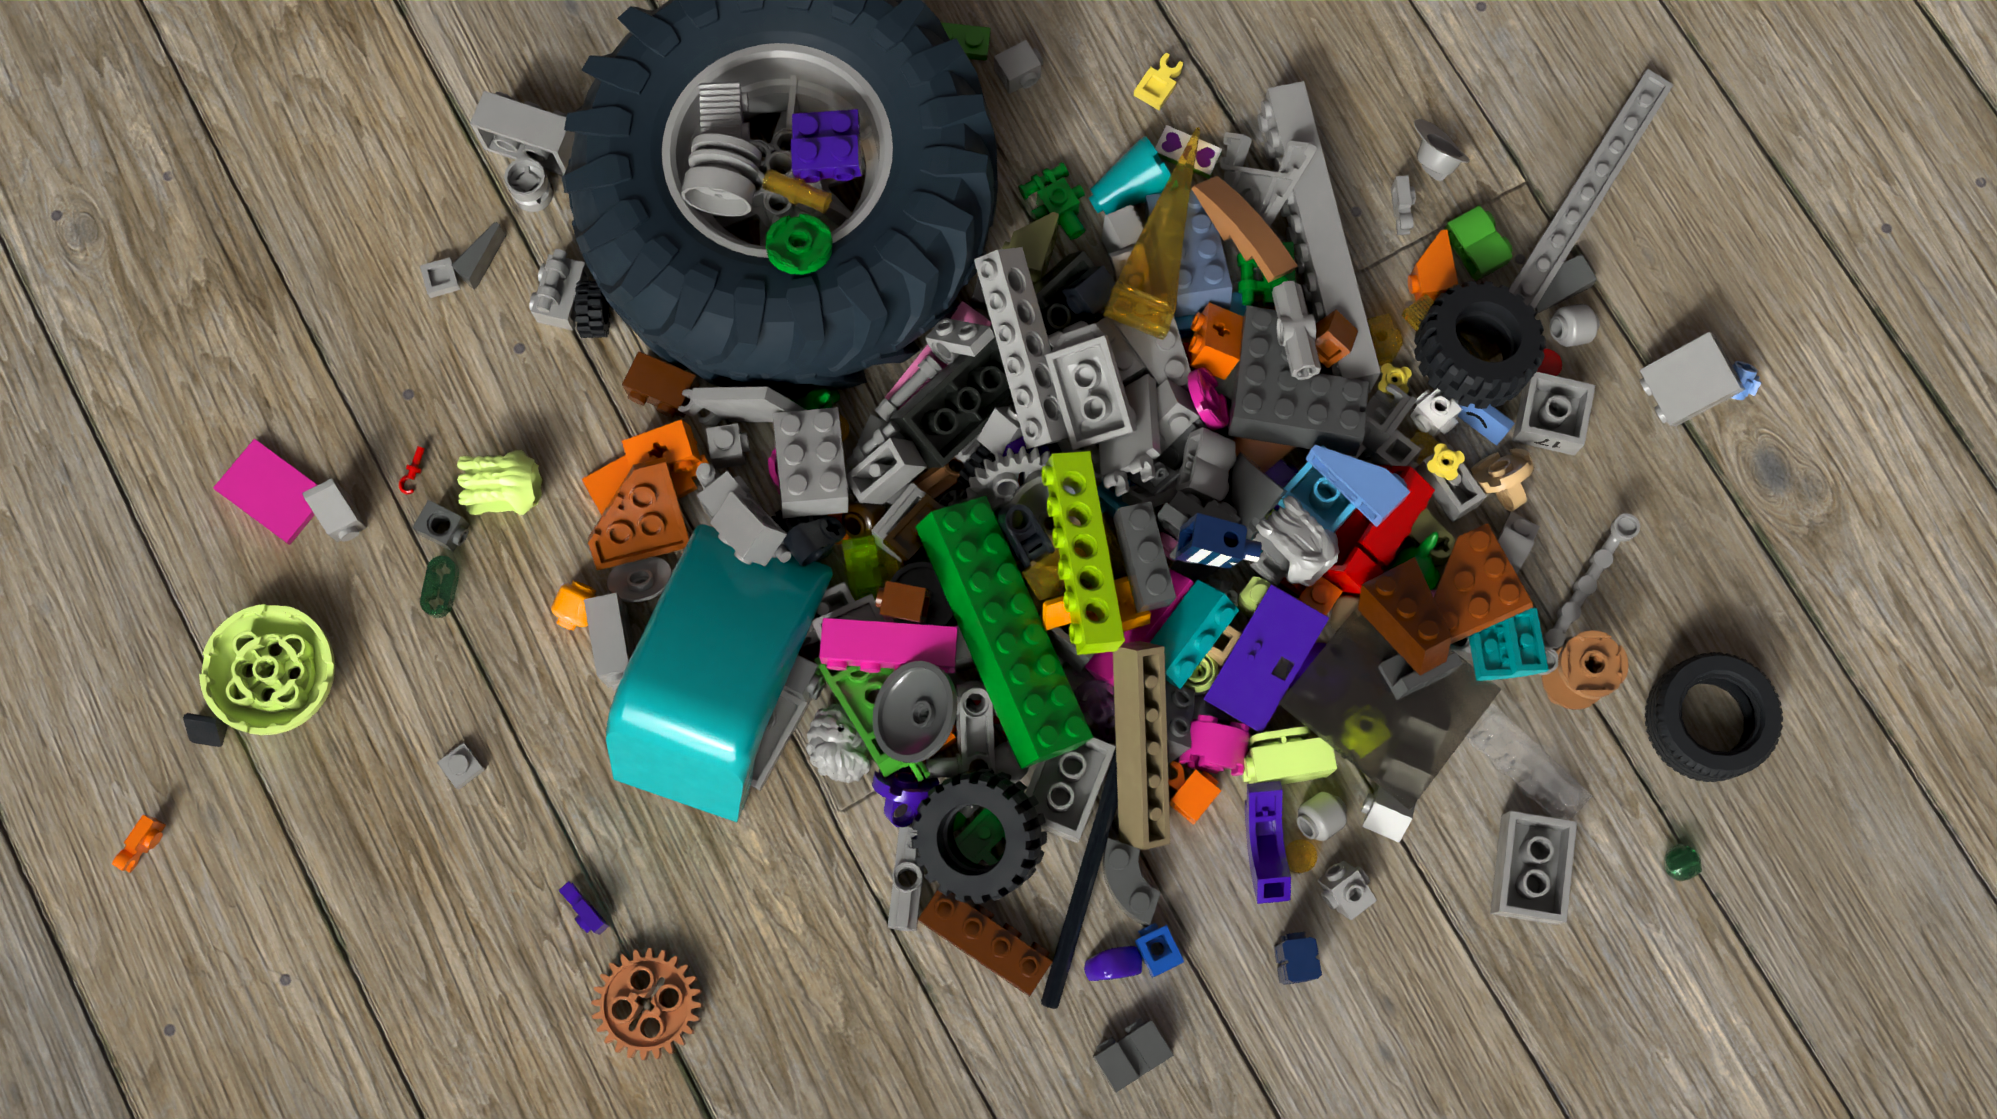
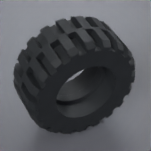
M1466 281L1461 286L1455 284L1449 287L1445 293H1441L1436 298L1421 321L1414 339L1417 345L1414 349L1415 359L1421 361L1418 368L1423 377L1428 376L1430 379L1428 384L1434 390L1438 388L1443 392L1442 396L1449 401L1451 398L1458 400V405L1468 407L1470 404H1474L1477 409H1486L1489 404L1492 407L1503 405L1507 400H1512L1521 392L1542 364L1545 356L1543 351L1546 348V338L1541 335L1544 331L1541 320L1535 319L1536 311L1531 305L1527 306L1523 302L1525 298L1517 293L1515 296L1509 292L1510 288L1504 285L1499 287L1493 286V282L1481 281L1480 284H1476V281ZM1464 327L1474 328L1489 335L1499 346L1503 361L1487 362L1472 356L1459 342L1456 329Z
M973 769L955 775L934 786L928 792V798L920 802L917 808L920 815L913 818L912 829L917 830V835L911 838L912 848H918L920 856L915 858L918 867L924 865L928 871L924 877L930 884L935 881L940 884L938 891L946 896L952 892L955 893L957 901L966 903L973 899L975 904L986 903L990 899L995 901L1006 896L1023 885L1035 873V866L1042 861L1045 853L1041 850V846L1047 843V832H1041V825L1045 824L1046 821L1044 813L1037 814L1034 806L1039 804L1034 795L1028 797L1024 793L1027 787L1021 781L1013 783L1010 781L1011 775L1004 772L994 774L993 769H981L979 771ZM975 804L985 807L995 814L1001 822L1005 832L1006 846L1002 858L997 863L990 866L976 864L967 859L959 850L954 838V821L957 813L965 806Z

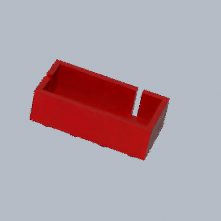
M1377 465L1386 468L1391 474L1396 473L1402 477L1407 484V489L1410 491L1406 499L1378 527L1356 509L1336 531L1335 534L1338 537V547L1340 550L1338 562L1324 573L1322 577L1343 592L1360 594L1363 583L1383 573L1382 566H1387L1392 562L1395 552L1404 538L1410 534L1412 526L1420 513L1427 507L1428 501L1435 489L1411 466L1393 465L1390 467L1389 465Z

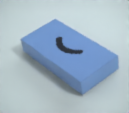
M1470 404L1468 407L1459 405L1462 410L1458 417L1496 446L1515 424L1495 407H1492L1491 404L1486 409H1477L1474 404Z

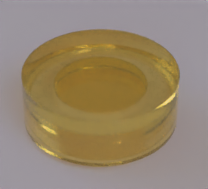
M1298 839L1285 847L1286 858L1291 872L1303 874L1315 866L1317 851L1310 842Z

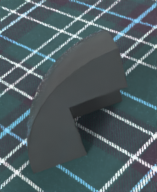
M1240 452L1229 472V491L1226 498L1227 503L1238 512L1237 516L1241 518L1239 524L1245 525L1248 529L1246 539L1253 540L1259 533L1256 525L1263 519L1268 520L1269 514L1287 493V490L1264 473L1260 466Z

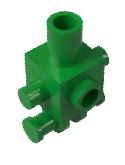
M1063 162L1051 170L1049 168L1042 170V176L1039 177L1035 174L1031 176V181L1018 186L1025 200L1037 192L1036 204L1038 207L1031 211L1035 221L1055 212L1059 214L1058 225L1062 226L1070 240L1077 239L1085 233L1086 229L1077 217L1080 205L1078 199L1085 196V193L1080 185L1072 189L1064 178L1069 176V172Z

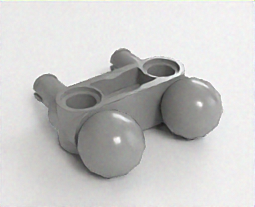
M968 681L962 685H956L958 753L955 754V757L926 759V768L930 772L927 778L953 777L962 772L969 771L971 761L979 758L985 761L981 769H993L994 774L1007 773L1011 775L1010 781L1013 783L1020 781L1027 774L1029 767L1020 768L1009 742L999 744L994 748L993 714L997 716V713L984 683ZM977 693L982 696L981 702L977 706H966V699L971 694Z

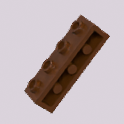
M937 890L918 918V921L1030 997L1052 964V961L1047 958L1050 952L1036 942H1033L1031 946L1019 939L1022 933L1011 925L1005 923L1001 927L992 921L994 914L983 906L977 904L974 909L965 902L957 901L955 893L952 892L946 896Z

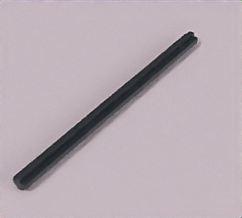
M1116 748L1041 999V1004L1051 1009H1057L1060 1003L1118 805Z

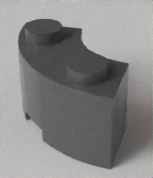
M1108 838L1103 854V874L1109 892L1117 906L1128 917L1148 927L1151 924L1161 892L1151 887L1141 874L1138 863L1140 849Z

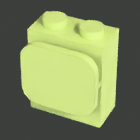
M1307 726L1264 732L1251 736L1248 746L1250 751L1247 753V758H1244L1243 782L1251 784L1280 781L1281 785L1327 778L1337 769L1331 736L1306 739L1310 735V730Z

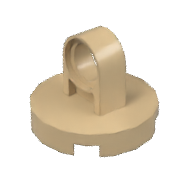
M1517 448L1510 449L1512 455L1500 457L1499 452L1491 454L1471 468L1473 478L1483 492L1486 494L1495 493L1499 502L1508 511H1514L1526 503L1527 498L1521 482L1529 477L1534 470V463L1530 453L1525 449Z

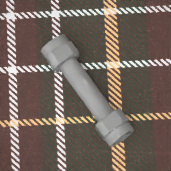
M930 355L918 365L920 369L889 400L885 398L874 409L887 423L890 422L889 418L898 411V408L928 378L932 380L943 369Z

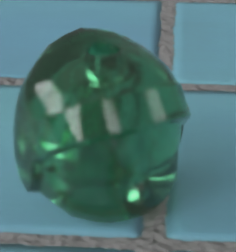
M1679 843L1670 848L1664 856L1665 871L1677 881L1690 880L1702 872V863L1699 855L1688 845Z

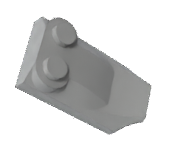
M1095 323L1061 334L1054 349L1049 354H1046L1045 357L1072 450L1098 444L1137 431V416L1134 409L1128 403L1108 336Z

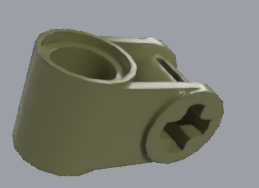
M1425 508L1413 524L1410 534L1403 541L1409 546H1419L1432 532H1438L1439 537L1435 547L1441 545L1444 547V550L1436 552L1432 549L1429 556H1432L1435 567L1442 566L1449 560L1455 545V539L1435 519L1433 514Z

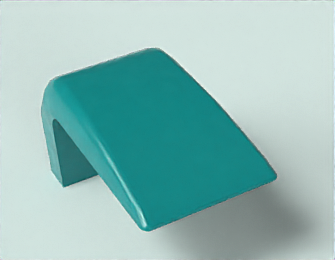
M699 524L689 538L617 686L607 721L606 744L614 780L738 822L750 793L755 759L764 732L833 572L829 566L818 562L801 567L792 554L789 561L784 563L777 557H772L766 566L754 562L748 565L734 555L735 550L733 547L725 544L718 538L719 532L714 527Z

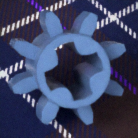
M1736 361L1732 366L1746 390L1731 398L1744 400L1748 394L1755 396L1762 383L1759 381L1760 377L1756 375L1758 370L1748 363Z

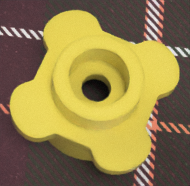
M1390 363L1383 364L1380 369L1382 377L1377 385L1378 390L1393 395L1386 390L1387 385L1390 383L1396 385L1407 394L1409 391L1407 382L1412 375L1411 370L1406 366L1398 368L1393 367ZM1392 378H1397V382H1393Z
M1443 443L1437 444L1434 447L1435 454L1432 460L1427 463L1428 471L1449 481L1456 479L1459 464L1465 460L1464 454L1461 451L1448 449ZM1443 460H1448L1449 464L1445 465Z

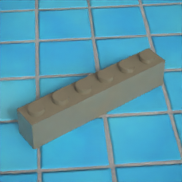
M1143 641L1122 644L1117 651L1113 652L1119 842L1147 850L1170 844L1164 646Z

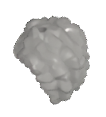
M831 704L828 708L819 709L814 716V720L810 723V730L807 733L808 744L806 745L808 755H810L811 764L818 768L820 775H827L832 780L847 783L859 782L861 777L871 769L870 762L866 758L869 756V751L841 704Z

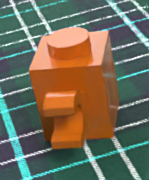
M1322 576L1313 586L1309 587L1299 583L1290 584L1285 577L1280 582L1284 587L1296 593L1298 600L1324 615L1328 614L1343 592Z
M1172 761L1169 766L1176 771L1177 777L1172 780L1168 779L1169 787L1177 793L1170 800L1169 805L1194 825L1221 792L1216 787L1219 782L1206 771L1200 774L1196 769L1185 780L1183 767L1178 762Z

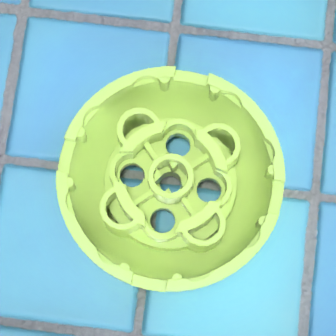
M261 604L248 607L233 614L213 632L202 654L204 655L202 674H199V679L205 701L212 712L224 723L250 734H279L302 725L322 707L333 684L335 658L327 635L308 615L285 605ZM274 644H279L282 647V652L278 656L270 654V648ZM252 664L254 676L247 678V667ZM299 667L301 669L300 675L296 679H291V670ZM274 669V674L270 676V671ZM274 689L275 692L272 693L270 700L266 702L263 696L265 691Z

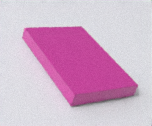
M256 439L252 440L213 487L214 490L289 545H291L315 515L302 493L317 486V484Z

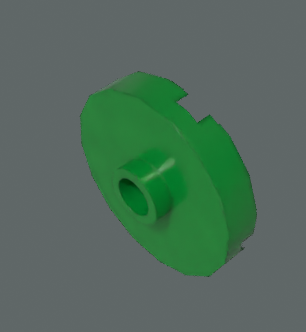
M799 214V217L792 218L790 215L784 216L774 222L766 233L765 248L768 258L776 268L786 273L804 275L817 271L828 262L832 255L833 239L829 227L821 219L812 215Z

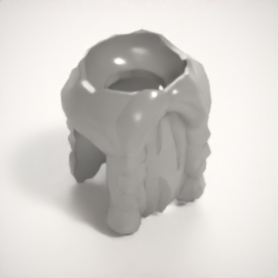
M1288 495L1283 499L1285 509L1280 506L1278 511H1272L1268 520L1263 519L1256 525L1259 533L1253 540L1262 543L1261 550L1274 563L1278 564L1281 570L1286 572L1285 578L1290 584L1299 583L1308 587L1313 586L1324 573L1338 562V554L1340 553L1338 537L1334 532L1324 529L1315 517L1311 516L1302 507L1298 499Z

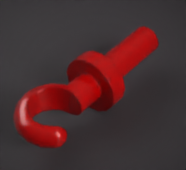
M417 446L411 465H406L405 469L409 470L408 475L403 476L398 485L400 491L404 494H412L414 492V489L406 491L404 483L408 479L415 480L417 473L421 474L422 469L419 468L425 448Z

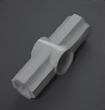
M1285 281L1275 286L1272 291L1278 317L1276 324L1277 339L1280 346L1285 347L1291 376L1296 377L1298 380H1305L1319 374L1321 369L1315 346L1316 324L1313 315L1307 313L1301 284H1297L1295 281Z
M899 827L895 867L892 874L893 884L888 928L899 931H917L923 885L924 865L918 867L915 860L920 854L918 848H912L911 838L917 835V830H913L912 827ZM905 871H911L917 876L916 883L911 887H904L898 881L899 876Z

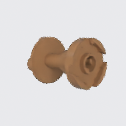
M1584 631L1570 639L1564 647L1556 650L1558 654V667L1548 675H1541L1542 684L1547 692L1548 699L1552 703L1559 704L1564 708L1580 710L1590 707L1600 698L1606 697L1618 689L1628 673V658L1621 645L1618 646L1611 639L1612 636L1602 631Z

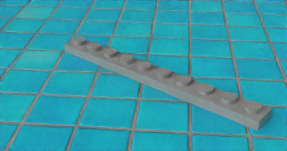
M1647 69L1511 284L1509 292L1515 296L1517 293L1525 298L1523 302L1527 306L1531 305L1533 309L1536 308L1674 84L1653 71Z

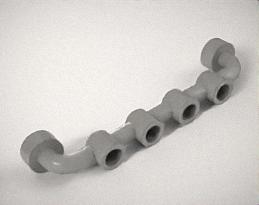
M1625 513L1613 520L1610 527L1611 534L1602 548L1589 558L1590 567L1585 576H1582L1574 583V594L1571 599L1558 609V620L1554 627L1543 634L1542 638L1549 670L1539 675H1548L1558 667V654L1555 650L1564 644V634L1570 624L1581 616V606L1586 598L1596 591L1599 576L1613 563V553L1620 542L1630 541L1639 533L1640 523L1634 515Z

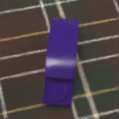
M1280 781L1247 784L1245 827L1250 871L1257 904L1291 901V874L1283 839V789Z

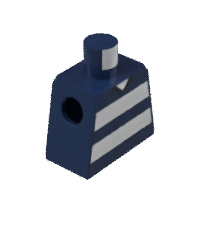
M1196 513L1180 527L1175 559L1222 568H1232L1242 559L1257 562L1261 554L1262 543L1246 539L1248 529L1245 525Z

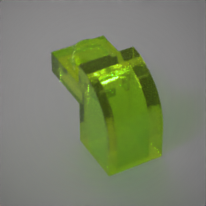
M874 535L842 540L852 597L857 601L873 594L876 601L878 589L883 587Z

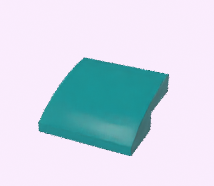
M1537 608L1528 609L1468 636L1476 681L1523 677L1544 673L1549 670Z

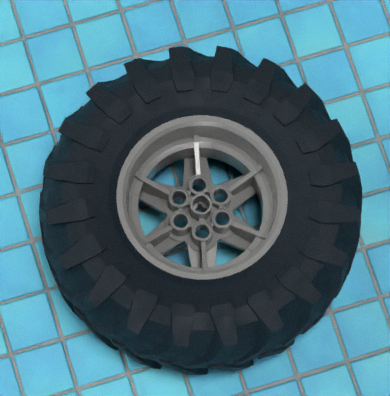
M669 0L656 10H645L630 6L617 18L630 32L612 53L603 56L590 55L582 68L583 72L593 76L595 80L588 90L583 106L575 112L567 113L564 130L575 132L571 158L568 160V167L564 175L561 176L564 193L569 194L570 209L574 217L572 225L580 251L583 253L584 260L604 297L621 319L633 329L654 353L682 370L689 368L710 384L719 387H746V385L769 387L787 398L806 396V384L846 389L867 383L864 369L873 365L903 363L918 353L920 348L914 340L935 327L939 321L945 318L951 319L958 309L960 303L955 300L958 293L977 273L974 259L986 255L987 251L984 249L988 240L989 227L993 226L997 205V147L993 124L977 72L958 40L949 39L938 17L921 0ZM740 81L742 92H748L749 112L743 113L744 123L765 115L781 113L771 143L767 144L762 140L750 139V144L758 148L761 156L766 157L758 167V178L752 182L754 185L762 188L754 193L751 211L741 216H722L711 214L689 205L682 198L681 192L685 173L691 168L688 159L692 153V140L696 136L701 135L699 84ZM858 109L860 117L862 175L866 174L861 197L853 212L830 191V188L847 181H838L830 178L820 179L816 183H804L795 180L792 172L791 150H781L784 145L791 144V139H793L792 114ZM808 191H813L817 193L813 198L805 199L802 197V195ZM778 203H784L787 205L786 208L781 211H776L772 209V207ZM799 214H809L821 219L829 227L833 239L832 255L828 262L817 271L804 275L789 274L779 270L770 262L765 248L766 233L774 222L784 216L790 215L792 218L799 217ZM758 218L760 220V246L745 242L727 230Z

